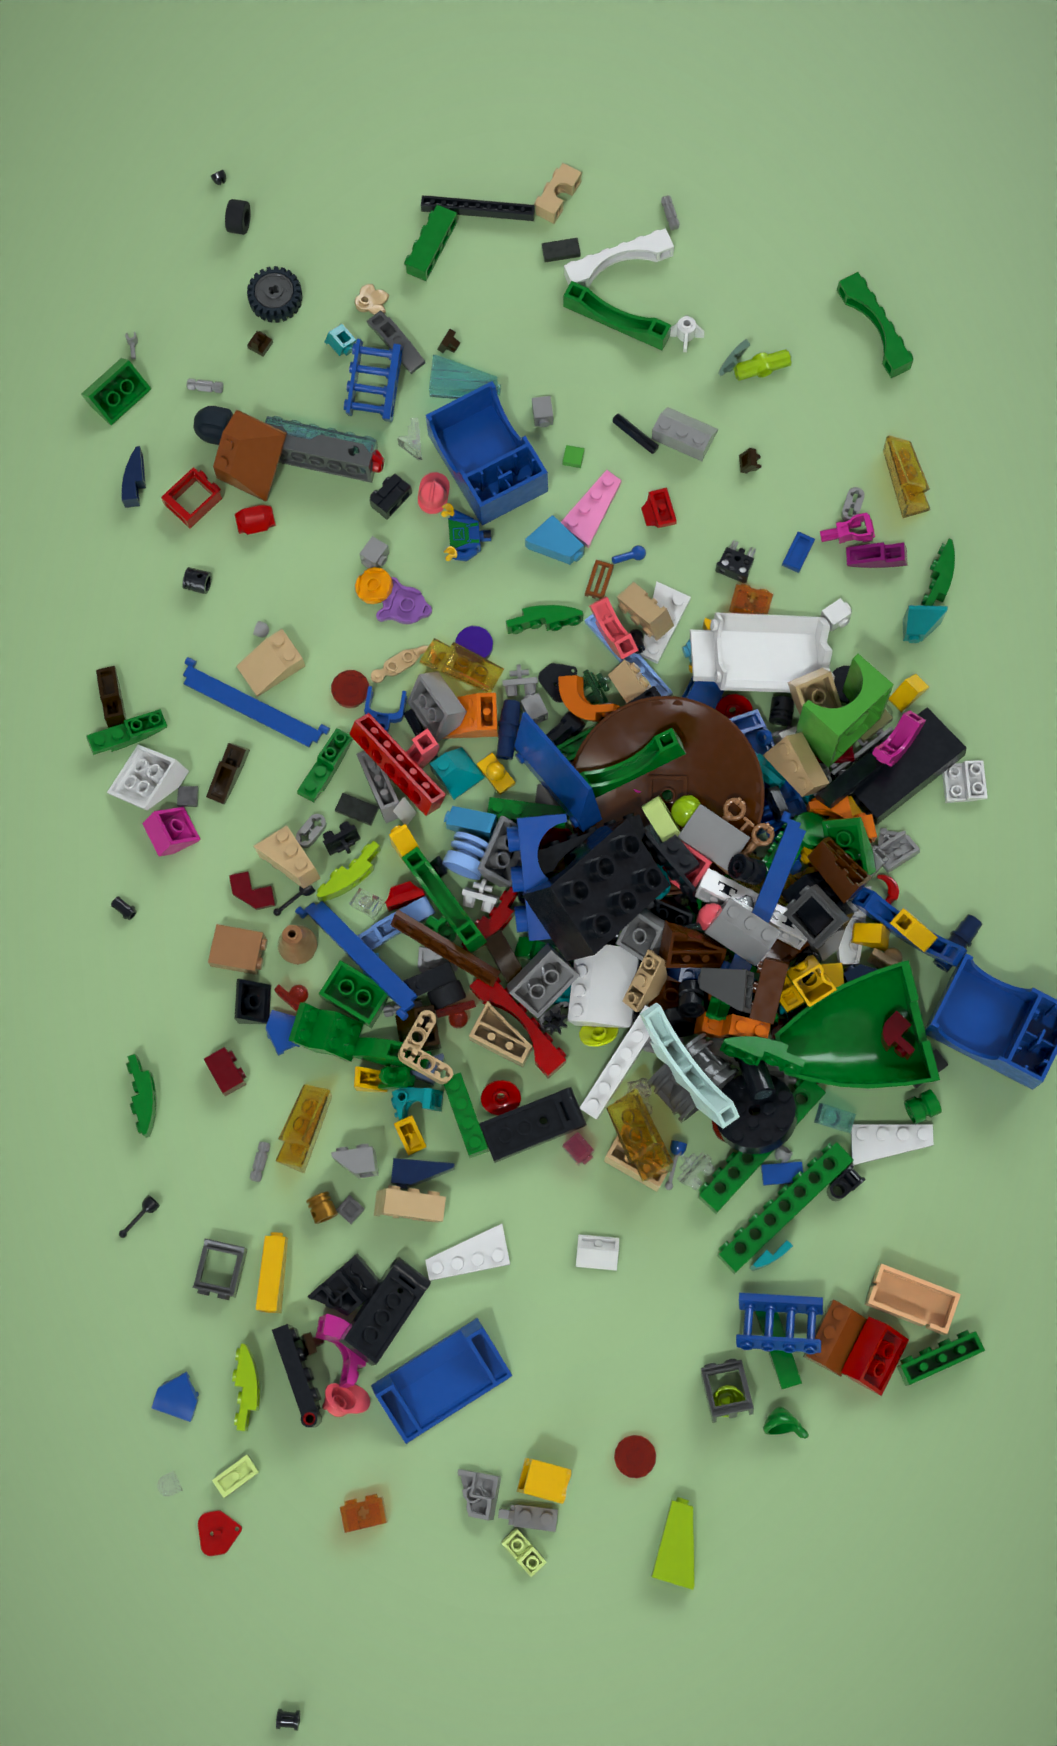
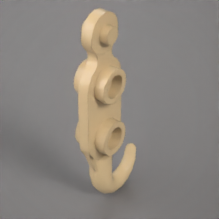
M425 645L415 649L403 650L388 659L381 670H374L371 673V680L374 683H381L385 676L398 675L413 666L420 655L425 652L431 654L432 660L429 665L432 666L437 660L436 651L432 647Z

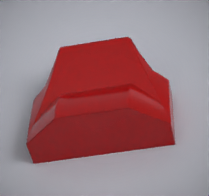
M667 487L648 492V499L641 507L646 526L661 528L677 524Z
M258 505L244 508L235 513L239 534L246 533L250 535L268 531L269 527L276 526L271 506Z
M411 881L390 888L389 896L385 901L388 912L405 907L424 897L425 894L423 889L418 888Z

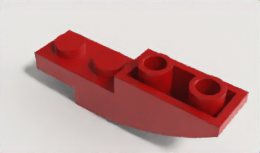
M512 887L502 893L499 899L501 903L498 907L492 909L489 914L490 919L482 916L480 920L477 919L474 924L485 939L500 930L503 931L514 917V911L510 907L517 898L518 892H513ZM462 942L461 946H463V949L469 952V950Z

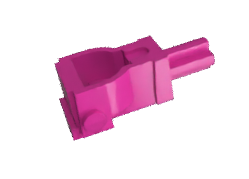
M862 513L853 516L849 521L837 522L836 528L820 531L822 542L839 539V544L851 540L869 542L875 538L870 514ZM861 522L865 523L867 533L856 534L849 532V529L861 527Z

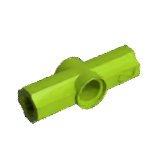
M787 349L768 355L765 352L759 353L750 360L738 363L734 368L735 377L738 381L754 376L766 377L775 370L791 366L790 353Z

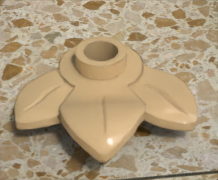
M373 284L364 285L360 289V295L355 298L357 310L360 312L369 311L373 315L381 310L385 314L386 310L383 304L388 300L389 294L383 290H375Z

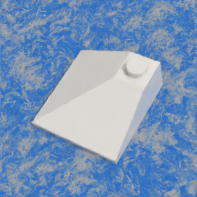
M138 744L107 793L144 810H149L179 788L189 771L176 759Z

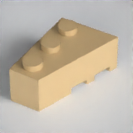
M389 1185L388 1188L379 1190L376 1193L374 1216L387 1215L393 1216V1218L401 1217L418 1221L443 1222L446 1197L440 1196V1192L428 1191V1194L420 1193V1189L408 1188V1191H402L399 1186Z

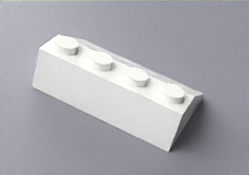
M605 945L593 956L575 959L573 968L580 976L571 984L567 1021L575 1026L631 1028L634 1010L622 1002L639 968V959L622 947Z

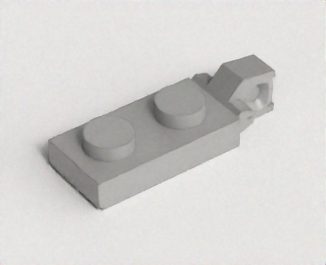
M516 1504L511 1505L510 1510L499 1509L498 1518L509 1519L508 1525H514V1527L556 1532L558 1510Z

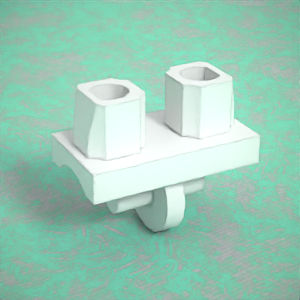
M483 878L481 883H473V887L479 889V891L467 887L463 889V906L474 908L476 899L483 900L481 911L490 913L495 904L498 903L499 896L484 892L492 893L493 887L486 885L487 879Z

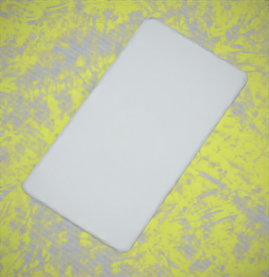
M405 797L402 798L393 810L402 823L406 825L410 823L417 813Z

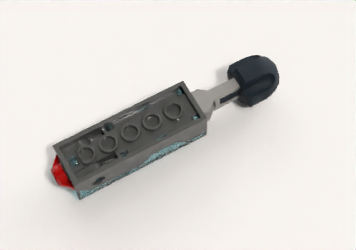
M206 406L200 409L194 417L193 428L196 435L207 443L219 445L222 433L232 418L233 413L230 409L218 406ZM278 416L266 417V424L287 433L279 463L370 483L373 481L375 472L380 473L383 470L384 458L378 451L377 440L370 436L362 437L352 432L343 433L333 428H320L315 424L306 425L297 420H283Z

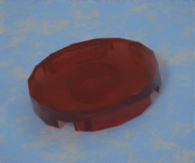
M346 670L334 678L331 684V693L334 700L340 706L356 708L366 701L369 683L362 673L355 670Z
M632 1435L625 1437L618 1443L615 1449L614 1460L616 1467L622 1474L629 1478H641L652 1471L656 1463V1452L648 1439Z

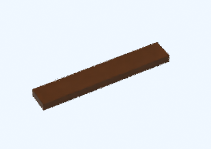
M396 911L391 922L392 927L489 986H494L501 971L402 911Z

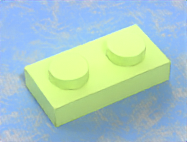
M246 1455L212 1481L223 1498H225L257 1475L259 1470L249 1455Z

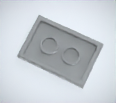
M701 804L678 835V838L727 871L731 858L740 853L750 839L749 836Z

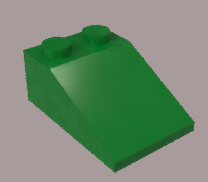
M861 817L822 821L824 839L829 836L869 875L876 872L873 850Z

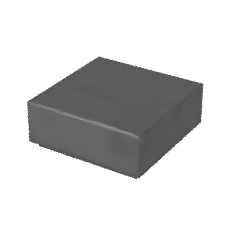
M179 786L177 806L198 807V786Z
M350 1195L336 1209L350 1224L365 1210Z

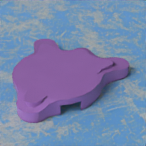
M391 577L393 581L392 594L382 601L383 608L377 612L376 617L380 622L394 620L407 625L429 617L432 614V608L427 604L418 589L403 586L397 578Z

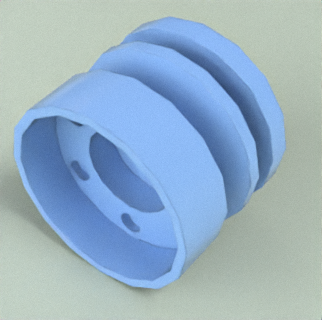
M455 832L454 841H451V847L456 851L448 850L442 864L458 875L472 880H480L482 875L478 870V866L489 843L472 834Z

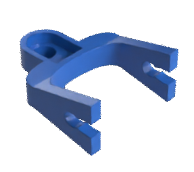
M368 686L364 713H370L388 732L390 723H398L403 720L407 703V692L402 691L400 710L398 712L380 713L370 708L373 699L372 686Z

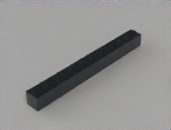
M422 195L421 212L434 211L436 205L456 212L457 215L534 221L535 205Z

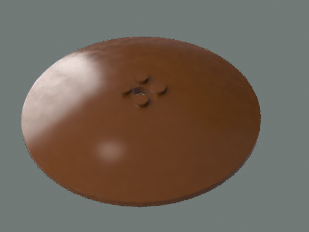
M655 696L628 703L607 715L591 730L574 758L572 766L579 773L604 769L634 756L654 736L670 728H673L680 737L686 752L685 755L595 798L602 820L592 826H596L597 829L604 826V823L615 820L618 822L623 820V816L634 813L635 816L640 815L645 831H648L659 845L663 842L642 809L644 804L658 795L664 801L670 813L677 799L684 795H692L699 800L701 805L721 818L724 816L723 807L725 802L730 798L740 797L742 801L746 802L744 817H747L754 826L762 821L765 789L763 774L756 753L738 726L721 712L704 703L676 696ZM670 790L673 793L671 801L663 799L664 791ZM734 802L728 807V811L733 816L741 812V809ZM741 818L740 820L729 821L728 823L739 830L746 822ZM572 825L574 833H578V836L586 834L579 827L575 828ZM748 825L743 831V833L749 836L750 839L748 840L742 851L746 847H748V845L752 841L751 833L753 827H751L750 825ZM650 851V852H649L650 855L652 856V858L654 859V861L657 863V861H656V859H655V855ZM714 862L709 867V869L717 871L723 876L726 875ZM670 882V892L667 895L682 894V891Z

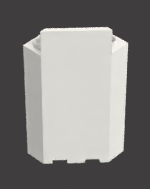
M715 612L714 619L711 620L710 624L711 630L690 629L693 681L715 682L720 690L791 693L787 682L821 668L831 671L829 666L833 650L827 644L830 624L825 617Z

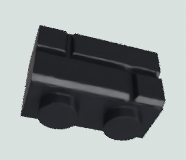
M394 473L383 481L382 487L379 490L372 492L370 495V505L376 512L388 520L412 494V488Z

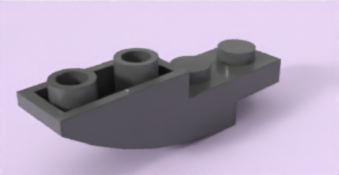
M381 310L367 320L370 328L389 349H393V344L402 345L401 364L411 374L426 363L398 326Z

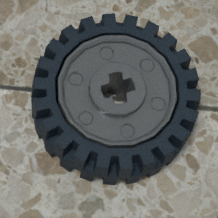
M274 266V270H271V267H266L267 271L261 269L259 270L260 274L256 272L254 279H250V284L247 287L248 301L252 311L255 312L257 317L260 316L262 320L265 321L267 319L271 323L275 320L276 323H279V319H282L284 322L287 320V316L292 318L293 312L296 314L298 308L301 307L303 299L301 285L296 275L292 274L290 270L286 272V269L283 267L280 270L278 266Z

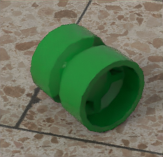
M931 1089L920 1093L919 1098L914 1096L904 1101L906 1112L915 1125L925 1121L927 1116L932 1118L942 1113L940 1103Z

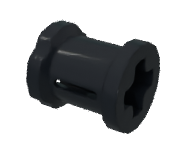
M278 1709L276 1729L285 1727L294 1728V1731H298L300 1710L287 1712Z

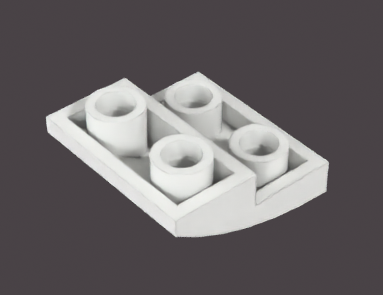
M983 761L955 763L942 773L945 803L969 802L988 798Z

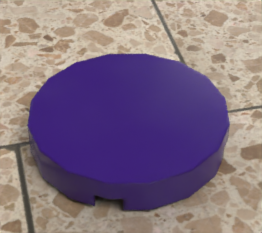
M480 626L464 628L459 632L455 640L457 655L467 663L484 662L493 651V640L490 633Z

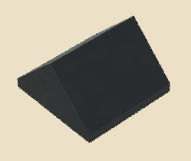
M237 979L234 1019L238 1024H267L270 1016L271 985Z

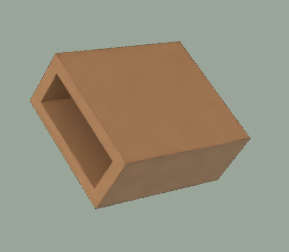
M216 924L208 963L211 967L257 975L258 969L261 970L263 966V958L261 956L262 951H265L267 948L268 940L265 939L266 937L263 932Z

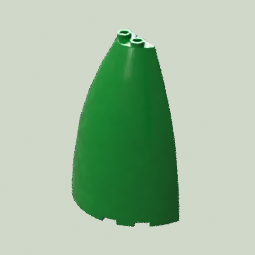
M909 960L875 970L840 985L833 993L811 1007H806L775 1034V1041L789 1045L787 1053L806 1060L799 1075L790 1074L783 1068L778 1067L779 1072L784 1071V1074L838 1087L866 1089L909 1086L940 1080L930 1040H927L917 1002L919 997ZM896 1011L912 1024L909 1031L903 1036L915 1049L914 1054L908 1060L905 1057L901 1058L898 1056L893 1046L886 1051L881 1043V1032L884 1024Z

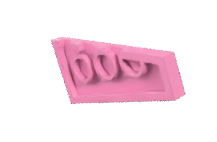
M608 470L602 474L561 521L587 548L590 547L621 485V480Z

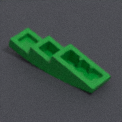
M755 1311L762 1336H764L766 1312ZM775 1312L773 1337H785L786 1334L779 1314ZM782 1350L770 1351L769 1355L781 1390L802 1384L793 1354Z

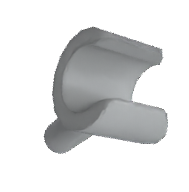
M134 332V337L129 338L128 333H126L125 337L128 345H130L131 359H136L135 345L138 343L137 335Z

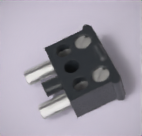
M733 540L730 547H726L720 561L717 562L715 571L739 582L747 583L756 549L750 548L747 555H745V549L743 548L735 551L738 542L736 541L735 543V540Z

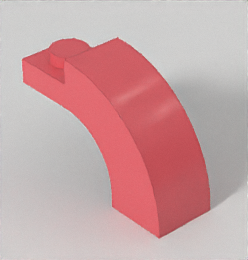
M605 596L589 605L596 619L595 623L609 647L620 659H624L639 651L631 633L625 630L617 618L608 597Z
M428 728L412 739L413 745L406 751L421 768H424L439 751V744Z

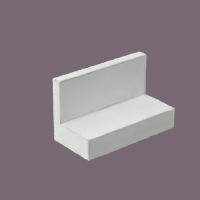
M579 1234L576 1267L617 1271L619 1238Z

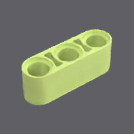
M659 795L642 806L644 813L662 842H665L674 835L678 837L681 829L674 822L669 809Z

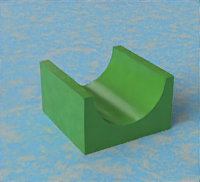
M857 654L852 659L842 691L850 704L840 708H825L808 700L803 704L796 733H803L814 755L829 768L882 718L894 684L861 655Z

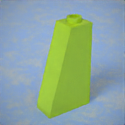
M677 1497L676 1501L671 1500L651 1577L694 1590L693 1506L688 1505L689 1500Z

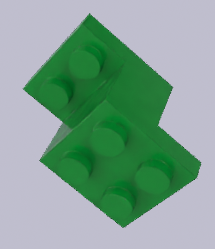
M300 1002L288 1041L316 1053L333 1055L342 1060L352 1062V1055L355 1052V1046L363 1024L339 1012L318 1009L307 1003Z

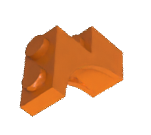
M848 796L831 809L816 798L808 802L807 812L829 816L833 819L861 817L870 843L875 842L877 834L872 814L859 813L852 817Z
M704 1012V1014L696 1018L694 1034L700 1035L705 1032L709 1038L751 1036L768 1039L771 1024L735 1014L727 1015L725 1020H713L706 1017V1012Z

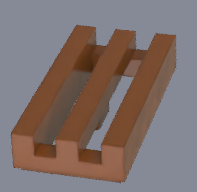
M599 560L595 561L585 596H592V598H599V600L605 596L613 572V564ZM600 565V566H602V568H601V571H600V574H599V577H598V580H597V583H596V586H595V589H594V592H593V591H590V590H591V587H592V584H593V581H594V578H595V575H596L598 566ZM606 567H607V568H609V569H608V572H607V575H606V578H605V582H604V585H603L601 594H599V593H598V590H599V587H600V584H601V581H602V578H603L605 569H606Z

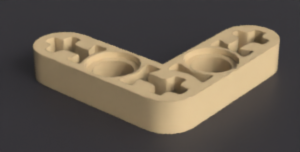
M424 1010L417 1017L399 1049L398 1058L403 1064L439 1084H446L453 1076L452 1068L421 1050L436 1023L435 1014L430 1010ZM428 1016L430 1018V1022H428L425 1028L423 1029L421 1028V1025L424 1022L423 1018ZM419 1032L422 1035V1041H414L412 1033ZM407 1050H410V1051H411V1053H410L411 1056H409L408 1058L404 1057V1056H405V1053H404V1052H406ZM417 1054H418V1055H420V1057L417 1059L416 1064H415V1063H413V1061L415 1060V1058H416V1056H417ZM422 1059L430 1061L431 1067L429 1069L421 1067L420 1061ZM435 1065H437L438 1067L436 1068L435 1072L431 1073ZM443 1070H445V1071H446V1076H445L444 1078H441V1077H440V1075H441L440 1072H442Z

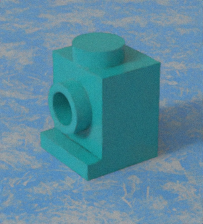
M340 324L328 332L324 342L326 345L329 344L339 356L342 354L347 356L352 352L356 339L343 324Z

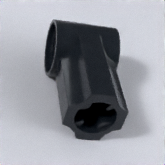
M569 711L561 719L560 723L548 732L546 736L557 747L572 735L575 736L580 733L586 724L580 717Z

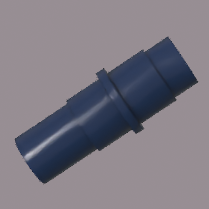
M504 700L500 721H498L499 739L496 758L513 760L514 745L520 725L521 702Z
M968 914L955 931H951V936L948 940L967 949V947L972 945V940L981 928V921ZM936 959L933 961L938 968L945 972H948L952 965H946Z

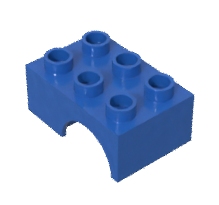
M493 381L426 415L429 438L482 526L548 492V472L527 437L523 436L521 438L510 424L499 401Z
M565 813L516 818L517 826L506 827L509 852L520 851L521 866L510 867L513 892L524 891L525 893L527 890L549 880L539 866L538 847L542 837L550 828L567 822ZM524 898L525 906L514 907L517 933L528 932L529 941L551 939Z
M966 953L955 968L925 1027V1032L927 1036L1033 1090L1043 1083L1057 1055V999L1035 988L1015 987L992 977L974 963L973 957Z

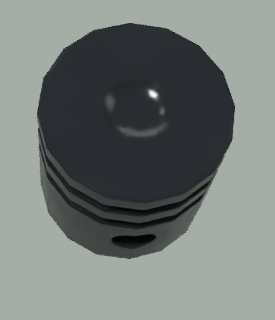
M188 567L183 577V589L207 594L212 580L211 572Z
M786 696L772 697L769 722L779 726L791 725L794 710L793 699Z

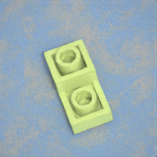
M517 1527L501 1541L502 1545L530 1577L547 1563Z

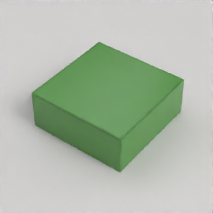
M566 445L563 465L581 468L584 448Z

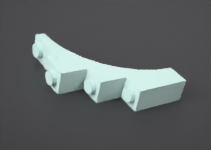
M656 1002L640 1013L650 1035V1043L656 1056L670 1067L676 1082L690 1092L696 1108L723 1129L740 1116L733 1101L708 1078L686 1050L669 1023L661 1005Z

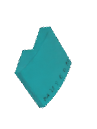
M786 1240L773 1255L766 1250L750 1269L754 1271L772 1264L789 1251L793 1245Z

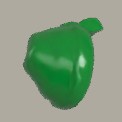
M783 1407L775 1408L766 1418L763 1426L764 1433L768 1435L795 1432L800 1438L805 1439L809 1436L801 1423Z

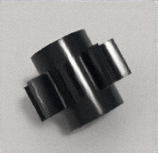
M550 1010L549 1018L544 1017V1021L548 1022V1024L544 1025V1029L549 1028L551 1030L550 1035L554 1032H558L561 1035V1029L568 1027L567 1024L563 1023V1021L567 1020V1016L562 1017L561 1010L554 1014ZM552 1019L559 1021V1026L552 1024Z

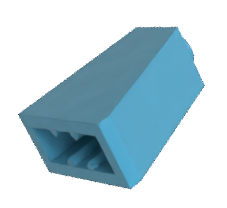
M553 515L525 539V547L527 549L569 565L574 561L578 562L584 555V545Z
M452 806L451 811L446 812L444 822H446L448 830L472 834L489 843L497 826V817L491 813Z

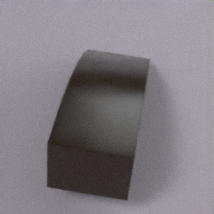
M111 666L96 670L106 724L108 728L124 724V720L127 719L116 668Z
M228 743L222 761L218 763L206 796L207 798L221 804L226 803L246 762L249 749L234 743Z
M500 930L486 938L485 946L508 984L522 970V967Z

